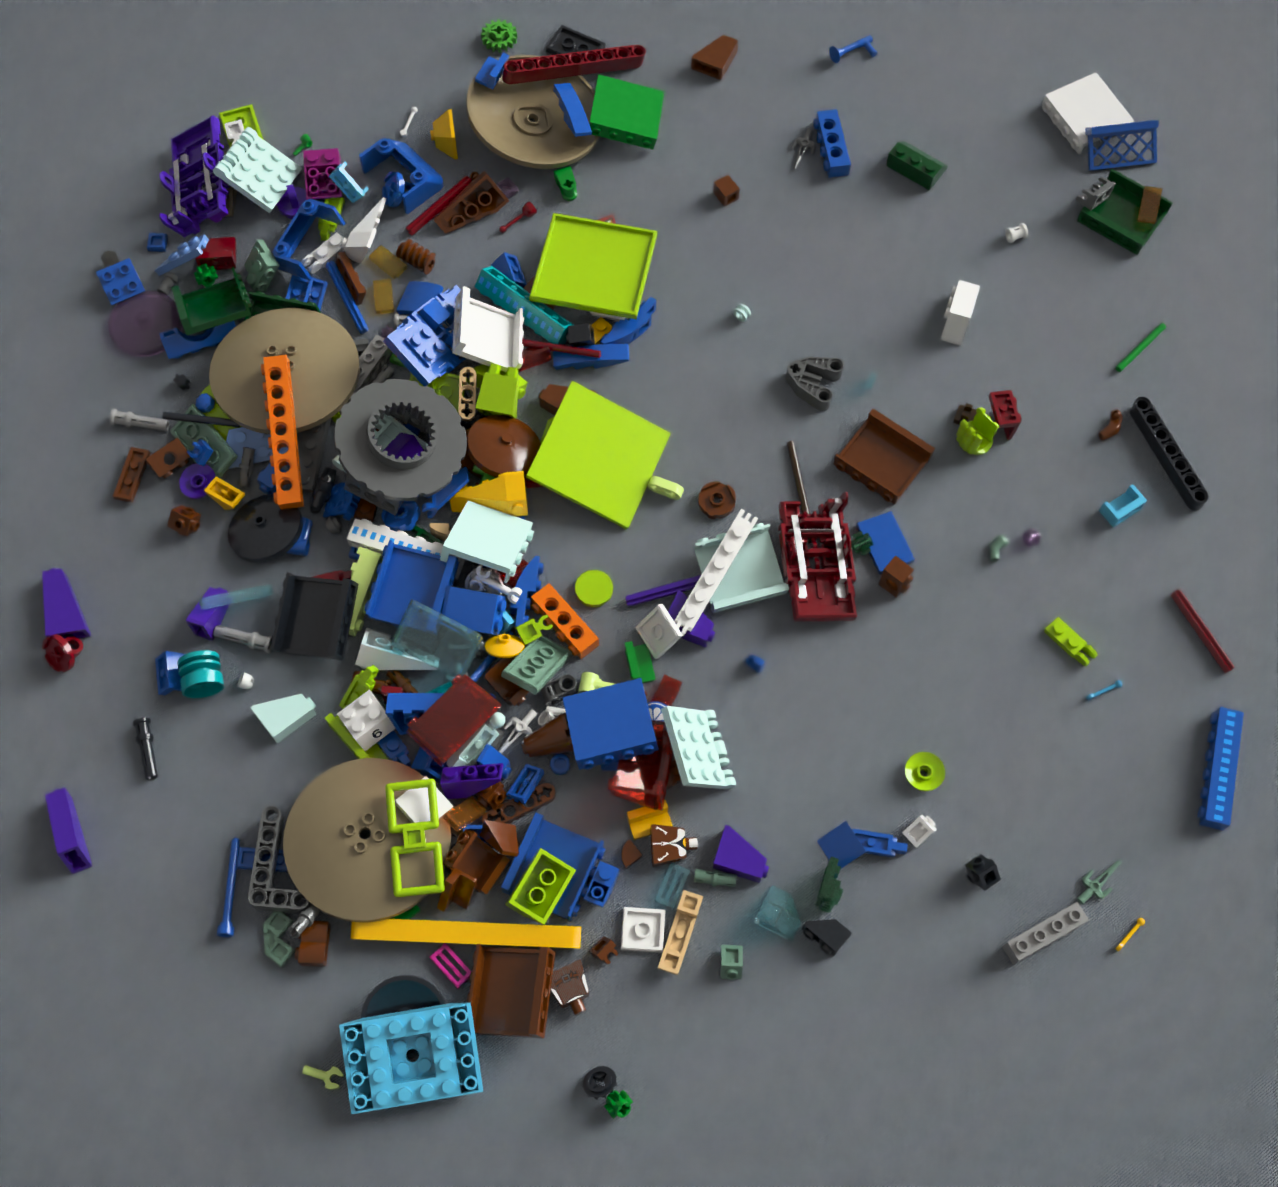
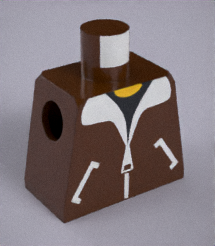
M651 824L652 867L685 860L686 850L698 849L697 837L685 838L684 828Z

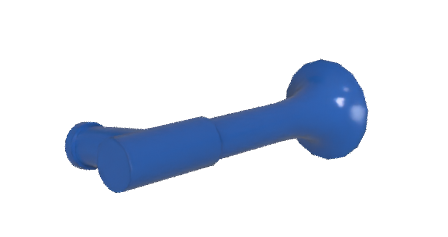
M871 35L840 49L834 46L829 48V55L834 63H839L840 57L845 53L863 46L870 53L871 57H875L878 52L870 44L873 42Z

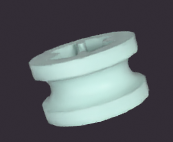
M738 304L737 308L733 310V315L739 321L745 322L747 317L751 315V311L744 304Z

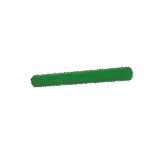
M1160 323L1115 369L1121 372L1166 329V325Z

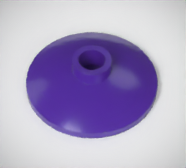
M197 463L192 464L183 471L180 477V489L189 498H203L207 496L204 489L216 477V474L207 464L205 466Z

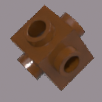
M180 505L171 510L167 527L177 531L180 535L188 536L199 529L201 514L195 512L191 507Z
M498 782L475 793L476 801L484 808L488 806L495 810L507 797V793L503 789V783Z

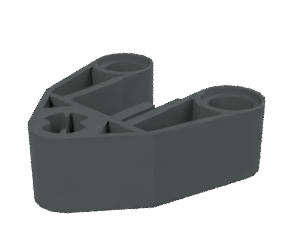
M809 356L790 362L787 365L785 379L796 396L817 410L826 411L830 408L833 394L830 389L819 386L821 379L838 381L842 377L844 363L839 358Z

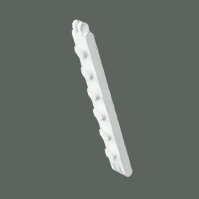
M743 509L738 513L674 620L678 629L680 626L683 627L681 632L683 637L687 630L691 632L758 520L757 517H754L752 522H749L748 520L752 515L750 513L746 515L745 519L742 518L745 512Z

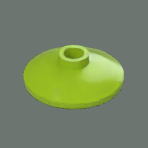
M918 752L912 755L906 762L905 776L914 788L921 791H932L938 788L944 781L945 767L941 759L930 752ZM925 771L927 776H922L920 772Z

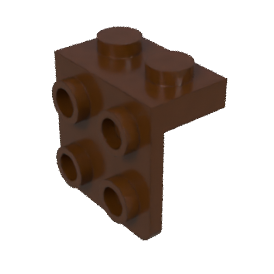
M517 656L501 658L484 674L486 681L509 706H519L526 700L525 696L529 693L524 688L501 677L502 671Z

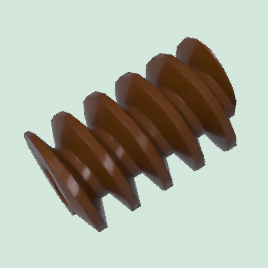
M411 239L402 242L396 250V257L401 258V260L409 265H413L414 268H418V270L426 275L434 268L436 254H430L428 249L424 251L423 246H418V243H413Z

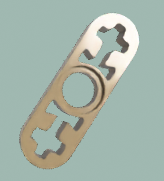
M464 367L460 371L458 413L461 420L469 422L475 417L477 374L472 367ZM466 372H470V375L473 376L470 377V385H466V377L463 376L466 375ZM464 390H471L473 396L470 399H465L462 396V392ZM465 403L469 404V411L472 412L467 417L464 413H461L465 411Z

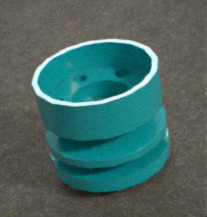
M209 650L194 651L181 656L177 660L178 672L180 677H182L180 685L183 696L193 699L206 698L220 693L225 688L223 675L220 672V657L217 652Z

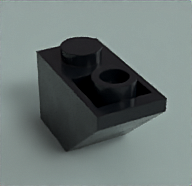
M836 919L806 921L802 927L803 934L809 940L817 941L822 951L828 955L831 953L833 956L836 955L852 934L851 931Z

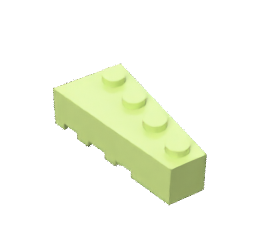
M359 547L357 554H359L357 563L353 562L350 569L352 570L351 580L359 584L349 635L354 637L363 627V619L366 614L365 604L371 598V586L373 582H376L378 576L377 567L383 561L380 553Z

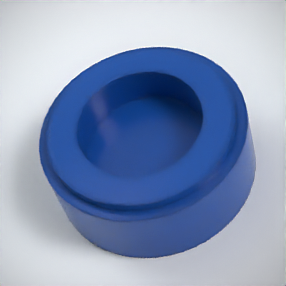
M564 754L553 756L550 761L552 772L556 775L566 774L570 770L569 758Z

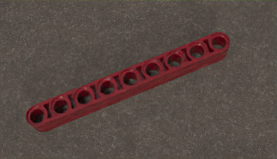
M636 44L509 60L504 64L502 80L506 84H519L639 68L642 66L646 49L642 45Z

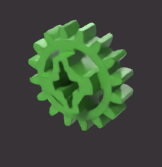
M497 19V22L491 20V24H485L486 28L482 27L481 40L483 45H486V49L492 48V52L498 50L501 53L502 49L507 52L508 47L513 48V44L517 43L516 27H512V22L507 24L506 19L503 22H500V19Z

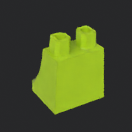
M491 363L488 372L484 373L475 408L480 414L486 416L505 415L517 418L520 383L518 380V369L508 367L506 376L500 375L501 365Z

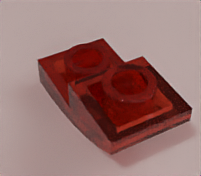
M664 674L651 702L658 701L667 706H672L683 682Z

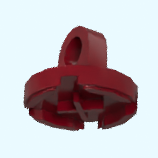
M52 634L43 640L42 649H45L46 652L44 654L45 660L55 671L66 673L74 667L75 657L80 655L83 643L76 637L64 639L60 635ZM69 644L75 645L77 649H72Z

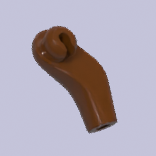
M1112 410L1108 426L1098 432L1101 441L1119 433L1123 420L1120 410Z

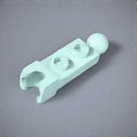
M495 712L490 716V723L488 725L482 721L457 752L454 751L447 759L448 767L474 765L487 743L491 745L498 737L499 733L495 729L505 724V716L500 712Z

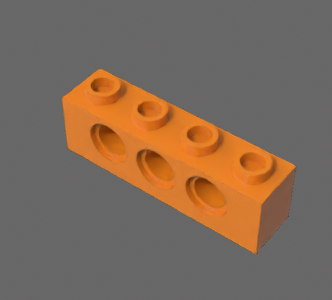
M550 583L531 596V608L536 614L540 613L542 616L548 615V618L543 620L547 626L549 624L553 625L552 628L556 631V636L561 642L565 641L567 643L568 649L572 651V655H577L580 659H583L599 646V638ZM549 606H554L556 608L553 611L547 610ZM561 620L568 621L565 625L559 624ZM573 634H579L581 637L578 639H574L571 636Z

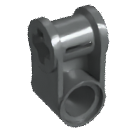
M566 674L548 681L539 691L543 694L545 706L556 705L563 701V697L576 694L578 690L576 679L574 676ZM566 683L573 684L570 689H565L563 686Z

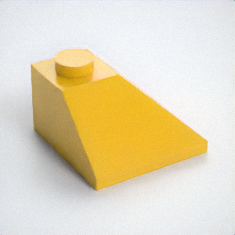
M449 109L433 122V130H430L431 141H435L437 149L456 160L458 155L452 109Z

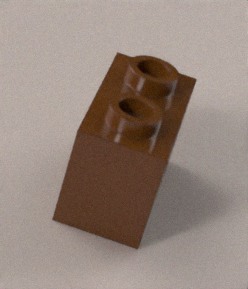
M177 437L144 460L158 478L163 476L165 479L174 473L172 471L173 468L176 466L181 468L189 462L188 458L190 456ZM166 454H171L174 457V462L171 465L164 462Z
M895 556L884 568L878 585L896 598L901 593L904 595L911 586L909 584L914 579L912 577L914 569Z

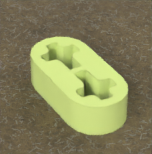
M652 476L647 485L651 491L674 500H679L684 492L682 486L658 476Z

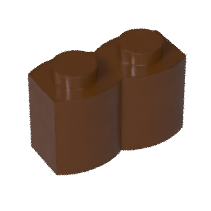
M313 921L314 923L307 927L298 937V939H301L300 947H296L295 960H298L300 966L326 967L331 924L327 921Z

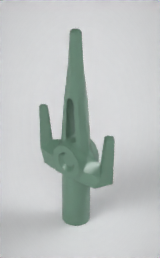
M1117 860L1093 881L1089 879L1094 872L1093 869H1090L1082 878L1083 885L1087 889L1077 898V901L1083 905L1092 895L1099 899H1104L1112 891V888L1110 887L1102 892L1101 887L1121 864V860ZM1105 874H1107V876L1103 879V881H1102L1101 883H1099L1098 881H1099Z

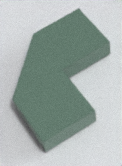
M273 912L263 924L264 953L278 966L283 968L295 953V950L280 938L294 921L283 912Z

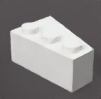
M959 280L957 287L953 286L944 318L947 320L940 340L962 345L980 288L979 285Z

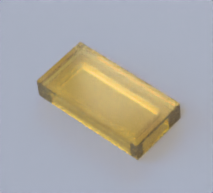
M382 245L369 255V259L393 279H396L407 269V265Z
M391 279L373 280L376 314L393 313L394 301Z

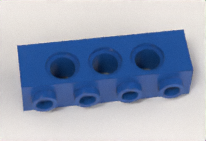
M837 109L817 111L816 119H813L814 129H817V143L821 145L820 155L824 157V171H827L829 178L848 176L851 162Z

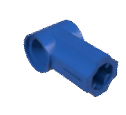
M303 517V528L300 537L294 546L286 552L287 554L308 555L310 547L309 537L313 525L312 520Z

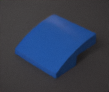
M292 275L285 298H295L301 302H313L320 310L328 282L313 277L311 280Z
M409 281L396 311L400 315L413 313L434 296L438 295V293L442 292L443 286L429 282Z

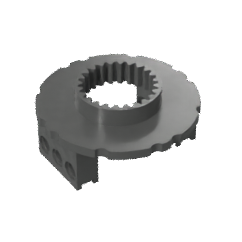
M388 379L384 383L374 382L361 388L350 397L349 403L343 405L340 411L341 417L337 419L335 425L334 444L335 450L340 454L339 462L347 473L345 490L396 516L404 501H414L420 496L425 498L432 496L449 485L452 481V476L458 474L462 465L460 461L464 460L466 454V431L460 424L461 417L455 407L443 395H437L433 388L429 386L422 387L418 382L411 380ZM384 414L387 416L392 415L404 421V424L407 425L408 423L419 429L421 433L429 434V445L426 447L425 452L421 451L420 457L414 455V459H411L407 456L406 460H403L402 456H400L398 459H395L394 454L388 456V451H381L382 446H377L378 441L374 439V429L379 419L384 418Z

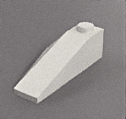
M383 197L351 231L348 238L344 237L340 247L343 248L342 252L345 251L347 257L361 264L369 251L386 198Z
M366 628L355 665L360 666L362 669L374 665L379 670H437L440 658L420 648L413 650L404 641H400V643L390 639L391 635Z

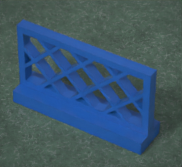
M1159 120L1086 127L1085 135H1088L1089 170L1157 163V128L1159 127ZM1146 132H1151V140L1146 143L1142 136ZM1129 134H1133L1136 137V140L1131 145L1125 141ZM1112 136H1116L1120 140L1115 147L1108 142ZM1099 137L1103 143L1096 149L1093 146V138ZM1138 141L1145 145L1140 153L1133 148ZM1122 142L1128 147L1123 155L1116 150ZM1105 144L1112 149L1106 157L1100 152ZM1147 149L1152 152L1151 160H1146L1142 157ZM1130 151L1137 155L1132 162L1125 158ZM1114 152L1120 157L1116 164L1108 160ZM1098 154L1104 160L1099 166H1094V158Z

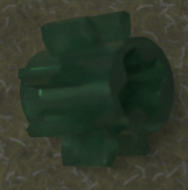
M859 531L852 535L851 547L855 554L860 552L861 555H865L871 552L869 547L874 544L868 533L863 534L862 531Z

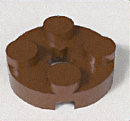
M713 481L707 483L701 489L698 505L708 518H724L735 509L736 494L730 485ZM714 497L722 499L720 503L713 502Z

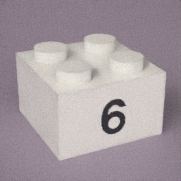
M370 689L337 713L364 751L395 729L385 713V708Z

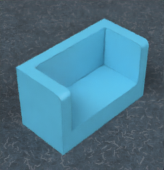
M1132 484L1118 498L1110 503L1104 502L1099 512L1114 528L1140 511L1147 500Z

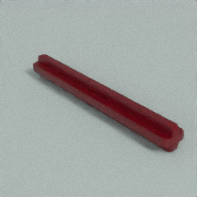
M468 176L463 177L406 227V231L410 235H414L470 184L472 179Z
M1180 589L1174 591L1171 594L1172 599L1223 672L1228 673L1235 668L1233 663Z

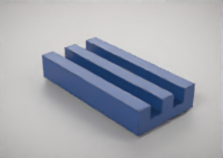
M526 764L507 792V799L511 800L513 798L516 802L521 801L522 804H526L545 774L544 770Z

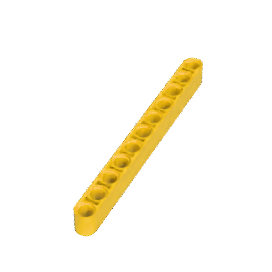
M385 919L375 922H351L350 939L580 948L581 926Z

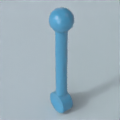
M1117 680L1115 684L1086 696V699L1089 701L1111 689L1121 688L1123 683Z

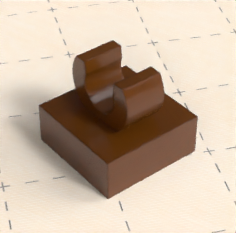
M605 936L589 951L595 958L607 964L611 963L607 959V955L610 952L615 956L618 955L617 950L614 949L616 944Z

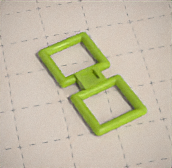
M423 779L386 784L388 830L391 834L403 833L404 845L393 846L390 849L394 896L398 898L442 893L445 890L441 844L440 842L426 843L425 830L437 829L439 827L435 780ZM428 788L430 821L397 825L394 791ZM433 851L436 885L402 888L399 854Z

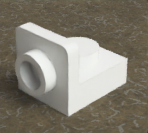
M921 815L902 833L917 848L937 829L934 827L936 825L929 816L924 817Z

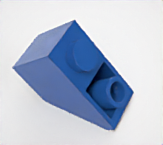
M600 861L584 900L603 908L618 879L619 868Z

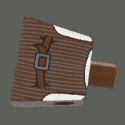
M580 959L553 971L550 990L560 1007L563 1009L571 1006L575 1016L586 1011L582 1000L589 997Z

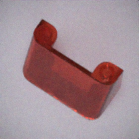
M458 674L451 681L453 685L419 719L415 716L407 724L409 729L406 732L440 766L502 706L466 674L463 676Z
M652 720L659 750L654 751L652 754H641L634 756L632 759L619 760L616 775L613 776V779L609 778L608 791H611L612 796L653 810L663 811L673 749L665 722Z

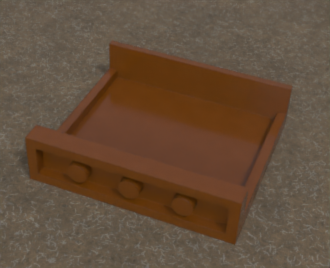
M872 409L865 423L841 453L835 455L833 464L838 470L849 474L853 480L866 485L870 491L881 495L885 501L896 504L932 458L935 448L877 410Z
M477 944L476 950L473 953L474 966L470 974V993L467 995V1003L471 1002L475 1034L544 1039L555 951L548 947H540V950L484 947L481 944Z

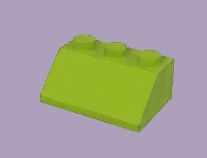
M540 848L534 854L505 905L520 915L545 925L576 869Z

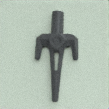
M811 128L807 129L804 138L798 137L792 143L791 149H794L796 144L800 145L794 170L797 169L808 148H811L810 154H814L816 144L810 140L813 134Z

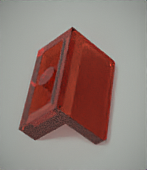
M549 346L542 349L530 347L523 349L521 357L523 358V364L518 369V372L551 361Z

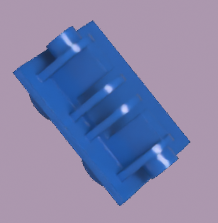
M130 258L96 272L111 305L145 292L144 286Z
M345 482L335 484L331 490L329 502L325 505L323 518L343 514L344 519L350 520L354 517L355 508L358 506L357 503H359L360 497L345 490Z

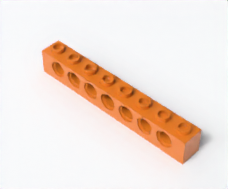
M287 355L263 357L264 364H261L262 375H265L266 382H263L264 394H267V400L264 401L266 412H269L266 424L267 429L271 431V437H268V444L273 452V455H270L271 467H274L275 474H272V483L276 485V492L273 493L274 502L278 504L280 509L304 507L290 361ZM274 375H281L278 380H272ZM276 393H283L280 398H274ZM278 411H284L281 417H276ZM280 429H286L285 434L277 435ZM281 448H288V451L286 453H279ZM283 466H290L287 472H281ZM292 484L290 490L283 491L284 485Z

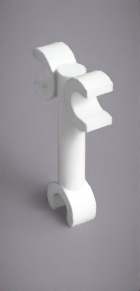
M479 564L476 569L477 574L471 579L469 586L472 587L474 583H478L480 585L478 591L481 592L485 585H488L507 595L508 600L516 604L522 590L517 587L510 589L490 578L492 568L484 571L482 569L483 565Z

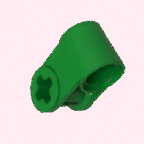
M571 166L554 170V178L563 199L566 201L576 199L577 185Z

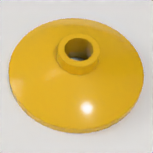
M510 634L496 635L485 642L486 652L497 658L515 657L525 647L521 638Z

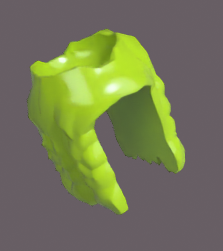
M983 407L976 409L973 421L967 422L963 419L956 433V440L960 448L970 455L974 454L977 456L987 453L993 444V437L999 428L997 422H992L990 416L988 417L985 414L986 410Z

